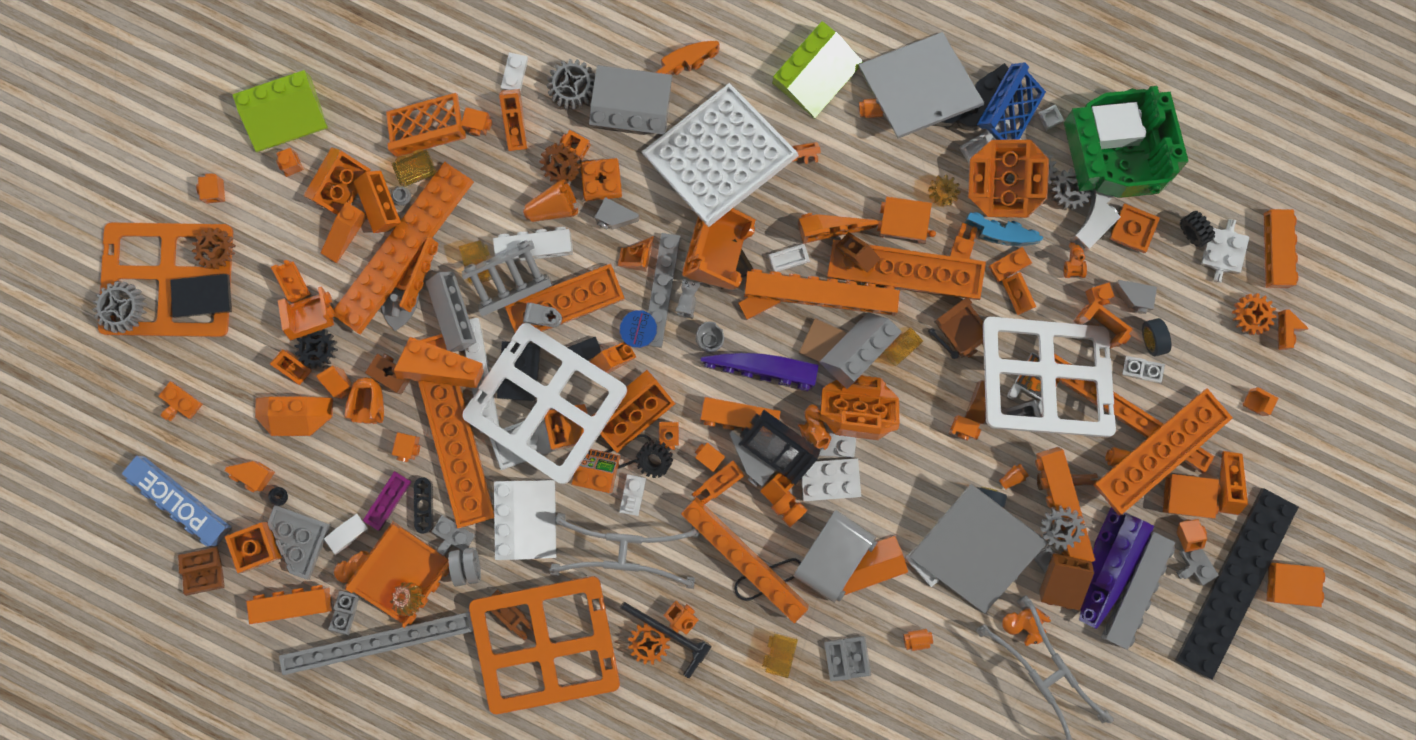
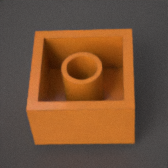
M261 522L225 536L237 573H244L282 558L275 542L274 534L267 524L268 522Z

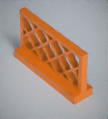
M457 93L386 112L390 142L387 143L388 150L396 157L466 138L465 131L462 128ZM453 100L454 104L450 110L444 108L447 101ZM430 106H437L432 115L426 112ZM418 110L420 112L415 120L411 119L409 115L412 111ZM444 110L447 112L442 121L436 119L440 111ZM425 114L430 118L423 126L419 124V121ZM392 116H403L397 125L393 123ZM451 116L455 117V125H446ZM408 119L412 122V124L410 125L408 130L405 131L401 127ZM435 120L439 123V126L436 130L431 131L428 128ZM416 125H418L422 130L418 135L413 136L411 133ZM399 130L405 133L400 140L395 141V135Z

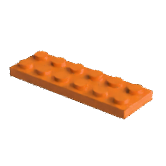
M610 263L536 292L505 306V309L516 333L518 328L524 324L523 320L527 303L555 308L562 316L561 324L623 301L625 298ZM553 314L548 319L552 321V319H556V316ZM532 325L542 332L554 328L542 325Z

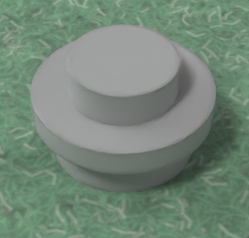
M397 187L392 193V199L397 205H406L411 200V192L406 187Z

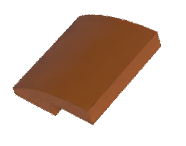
M217 547L178 555L179 574L183 577L184 595L188 596L225 588L223 569Z

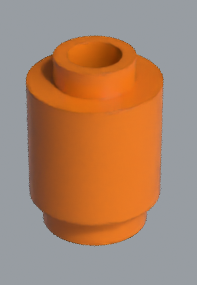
M876 98L864 99L862 102H859L860 117H883V111L879 104L876 103Z
M1112 447L1111 450L1107 451L1105 461H1107L1108 466L1114 467L1131 451Z
M927 629L909 631L908 634H903L906 650L929 649L930 644H933L932 633L928 632Z

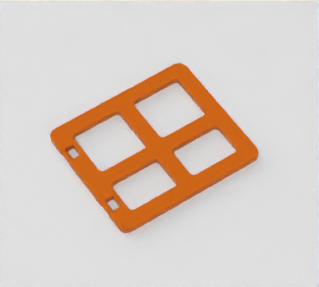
M113 222L106 224L103 236L104 250L102 255L100 294H102L101 288L107 289V284L114 285V282L121 279L158 280V312L155 322H138L139 326H133V331L126 330L125 333H120L119 331L114 333L98 324L99 332L104 335L225 336L228 333L229 313L214 314V321L212 323H174L172 321L170 280L229 274L231 288L232 261L226 260V267L220 264L219 269L214 267L208 269L206 267L176 266L175 261L178 238H196V235L201 237V231L208 232V228H212L214 231L216 228H219L221 231H226L228 236L233 238L232 227L227 224ZM161 237L160 264L158 266L120 265L121 238ZM217 237V239H219V242H224L222 238ZM109 245H114V255H108ZM111 315L110 318L114 322H117L116 316Z
M590 576L477 598L471 601L469 611L491 713L503 714L618 690L620 679L599 578ZM585 593L587 595L594 634L552 643L549 637L543 601ZM593 599H599L600 609L594 610ZM527 604L530 610L536 646L494 654L485 613L491 610ZM591 650L598 652L603 676L601 679L563 687L559 685L554 662L556 657ZM606 658L611 660L612 668L610 669L605 668L604 659ZM538 661L541 666L545 689L543 691L503 698L501 696L497 669Z

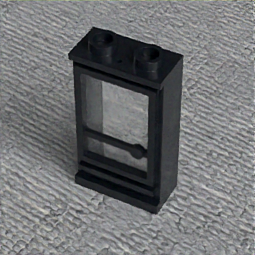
M763 410L760 415L756 413L750 421L752 425L749 428L745 427L739 435L741 440L738 445L744 446L790 479L792 484L796 485L817 461L821 450L766 410Z

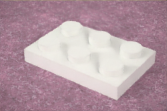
M858 458L816 461L801 478L803 501L861 497Z

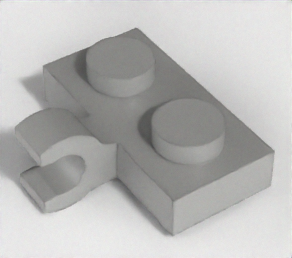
M443 515L432 530L434 534L444 539V542L437 550L443 556H446L452 544L464 551V549L470 546L476 536L463 527L457 529L456 523Z
M1184 549L1179 551L1187 566L1176 572L1180 579H1187L1193 574L1199 585L1203 586L1219 576L1203 549L1185 552Z

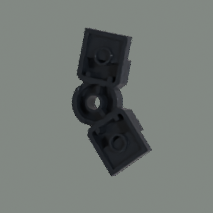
M1004 63L976 82L974 86L984 101V105L975 108L976 113L972 114L967 111L932 126L950 128L957 123L964 130L973 131L979 129L980 127L977 124L1007 73L1008 66ZM1026 89L1022 90V91H1023V96L1026 95V94H1027V90H1026ZM1017 91L1013 95L1014 102L1018 101Z

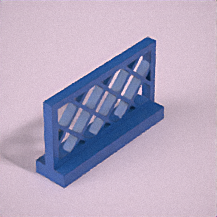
M1025 62L1011 64L977 124L981 129H987L996 140H1007V133H1011V140H1019L1046 93L1028 72L1029 66ZM1023 78L1026 79V87H1022ZM1032 88L1038 92L1035 99H1033ZM1027 89L1026 101H1023L1022 90ZM1016 91L1018 102L1013 101V95ZM1024 103H1028L1027 114H1024ZM1018 104L1019 109L1018 116H1015L1014 105ZM1008 106L1009 117L1005 118V110ZM1015 118H1019L1020 120V126L1018 129H1016ZM1010 119V131H1006L1005 120ZM999 121L1001 132H998L995 129Z

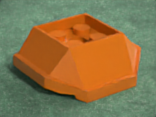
M991 140L970 158L968 197L988 217L1028 218L1047 199L1049 158L1032 140ZM1009 174L1015 176V181L1012 184H1008L1006 181Z
M861 375L848 389L838 380H835L822 389L820 420L826 422L835 435L879 440L888 433L899 429V398L886 386V383L881 378Z

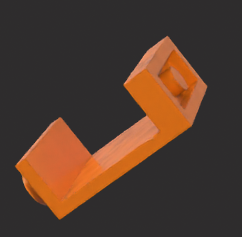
M1096 301L1084 306L1074 319L1075 323L1082 325L1093 317L1114 332L1116 335L1110 342V349L1126 344L1131 337L1129 333L1133 329Z

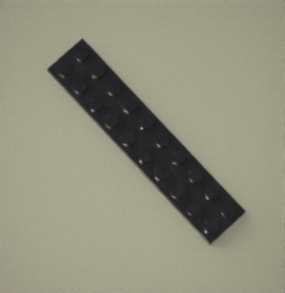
M1261 488L1218 573L1219 576L1216 577L1175 659L1176 661L1213 680L1299 506L1265 488Z

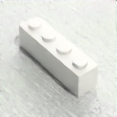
M557 227L555 231L548 232L546 229L536 230V233L528 234V232H518L515 236L500 234L498 238H493L495 256L517 247L518 243L525 240L528 242L533 241L535 248L530 250L534 260L573 255L571 232L566 227ZM523 254L512 258L514 262L526 261Z

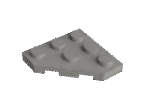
M274 505L267 524L274 534L278 549L287 564L286 567L290 574L310 580L323 546L324 538L331 524Z

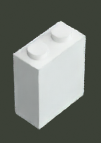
M1137 102L1092 107L1101 149L1137 146L1145 138L1146 130L1142 126L1141 110L1138 109Z

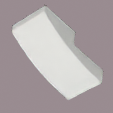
M1126 356L1122 375L1161 384L1165 364Z
M356 514L326 536L324 541L334 555L350 546L352 541L366 533L368 528L358 514Z

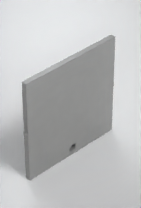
M943 32L859 64V69L875 96L876 103L881 107L898 139L984 105V101L965 71V67L962 66Z
M970 484L944 516L938 519V523L909 556L983 613H986L1012 582L1018 579L1020 573L1048 542L973 484Z

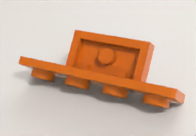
M427 237L420 256L396 286L398 290L404 291L399 307L406 312H411L415 306L416 298L423 287L425 276L430 270L432 259L438 251V242L432 237Z

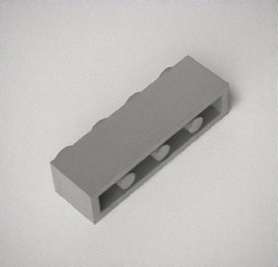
M454 272L437 273L425 282L448 351H463L475 344L476 339Z

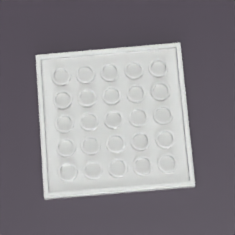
M730 83L642 151L643 156L708 227L799 156L798 152Z

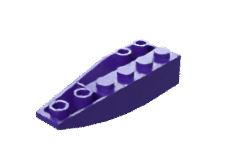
M754 353L720 354L701 357V363L704 364L705 368L715 369V367H720L726 373L733 374L734 371L741 372L743 377L752 378L754 375L760 377L761 381L771 383V380L779 381L778 385L790 387L792 384L802 391L813 389L819 366L782 356Z
M1112 507L1110 508L1094 544L1093 554L1095 561L1092 562L1094 575L1081 606L1079 621L1095 629L1099 627L1130 579L1152 533L1153 525L1127 513L1118 515Z

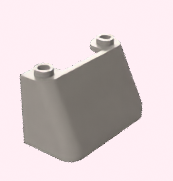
M835 510L797 568L794 577L833 603L836 600L840 602L846 593L843 589L867 551L872 552L878 543L875 541L876 536Z

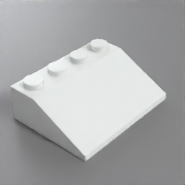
M555 480L494 482L495 560L557 558Z

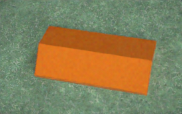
M895 535L878 541L872 552L867 551L843 589L846 592L845 595L908 573L903 553Z

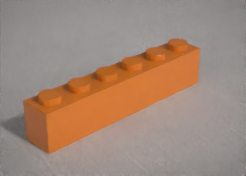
M1055 447L1036 453L1037 460H1035V464L1043 477L1040 478L1043 489L1047 491L1046 502L1048 507L1058 511L1059 506H1062L1063 510H1066L1069 506L1071 513L1077 510L1078 516H1082L1064 450L1060 447ZM1064 525L1060 526L1062 531L1066 529ZM1084 528L1081 530L1085 535L1079 536L1081 542L1074 541L1073 548L1070 544L1067 545V549L1061 552V554L1093 562L1095 561L1087 530Z

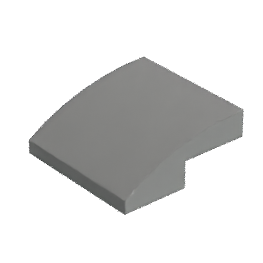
M865 636L824 642L830 682L871 676Z

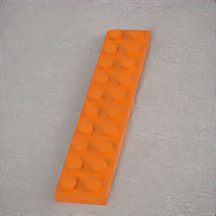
M444 161L400 220L401 223L394 228L334 308L335 317L361 335L397 284L419 257L427 237H434L474 181Z
M442 334L421 340L447 350ZM423 380L421 382L418 381L457 529L494 519V508L472 427L463 418V411L466 405L461 386H453L447 383L437 384Z

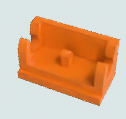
M284 260L283 265H273L271 267L288 301L295 303L311 295L294 261Z

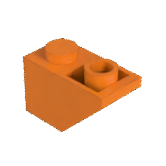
M623 342L601 351L589 362L609 374L636 358V355L632 348Z
M257 461L229 466L224 470L229 473L228 477L236 482L240 480L245 484L244 487L251 492L263 491L275 471Z

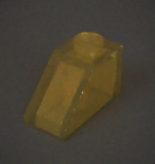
M910 327L883 354L896 367L923 340Z

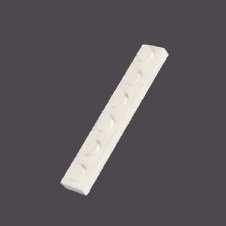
M479 318L469 319L476 343L465 349L467 358L483 363L484 372L477 388H472L473 397L489 373ZM482 392L477 402L481 404L487 394ZM493 395L483 410L482 415L500 427Z

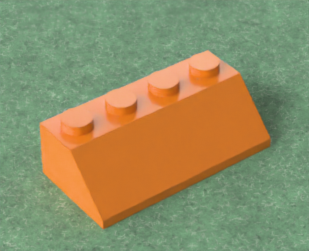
M646 370L627 386L625 397L600 435L618 453L676 403L652 374Z

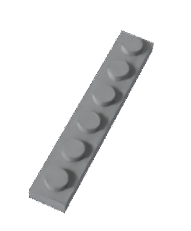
M661 233L648 313L656 321L657 334L654 340L647 346L662 348L680 243L679 235Z

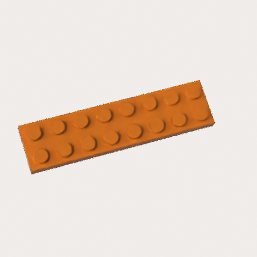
M833 239L827 278L871 283L879 286H893L900 289L974 300L981 299L986 261L870 245L881 259L867 273L836 247L840 240Z
M1206 388L1093 485L1118 515H1122L1233 417L1209 389Z

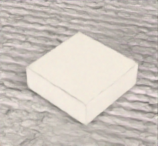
M1056 104L1037 114L1046 131L1064 122Z

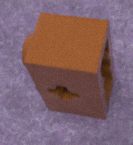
M377 353L365 373L394 392L402 394L411 379H397L394 372L396 364L393 363L394 358L385 353L383 356ZM388 369L394 373L392 376L387 373Z

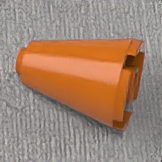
M565 180L558 181L525 204V209H523L525 218L527 220L530 219L531 222L578 215V208H574V203H577L568 183L564 184Z

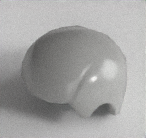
M704 322L696 332L697 345L706 352H716L722 347L725 340L723 329L718 327L715 322Z

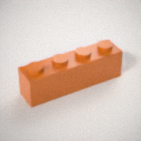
M1271 209L1264 213L1266 288H1290L1297 285L1299 278L1298 272H1296L1298 255L1295 250V245L1297 244V235L1295 234L1297 218L1294 215V209Z
M705 397L700 420L704 421L706 426L715 427V424L723 425V429L734 430V427L742 428L743 431L745 427L749 428L752 425L750 421L756 413L760 415L763 410H766L779 420L781 411ZM764 426L759 431L761 436L772 437L773 433Z
M323 585L312 586L311 591H304L303 588L291 590L292 594L286 595L284 591L274 592L272 597L265 598V594L255 595L253 600L246 601L249 625L332 611L330 588H323Z

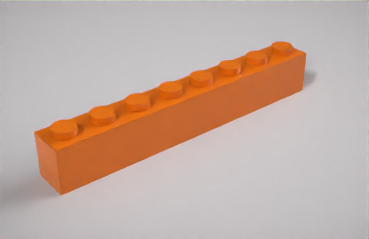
M751 269L746 274L744 297L893 316L898 313L900 290H895L893 286L879 288L876 287V284L865 283L863 286L857 285L855 281H846V283H839L837 279L823 281L815 276H808L807 279L800 278L798 274L783 276L781 275L782 273L771 271L770 274L762 273L763 271L759 269Z
M696 497L683 510L681 515L794 624L807 612L809 604L703 504L699 498Z

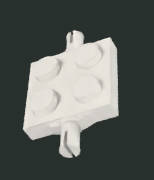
M1228 219L1225 230L1214 228L1215 238L1205 245L1201 265L1216 271L1213 282L1221 283L1223 272L1241 273L1249 236L1234 232L1236 220Z

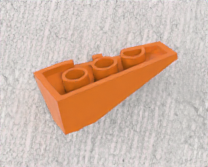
M807 213L801 215V218L798 220L802 243L805 244L846 235L848 232L855 233L873 229L878 226V220Z

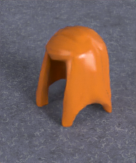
M364 377L353 383L345 407L344 417L346 419H351V422L356 423L364 422L365 424L383 423V393L377 381Z

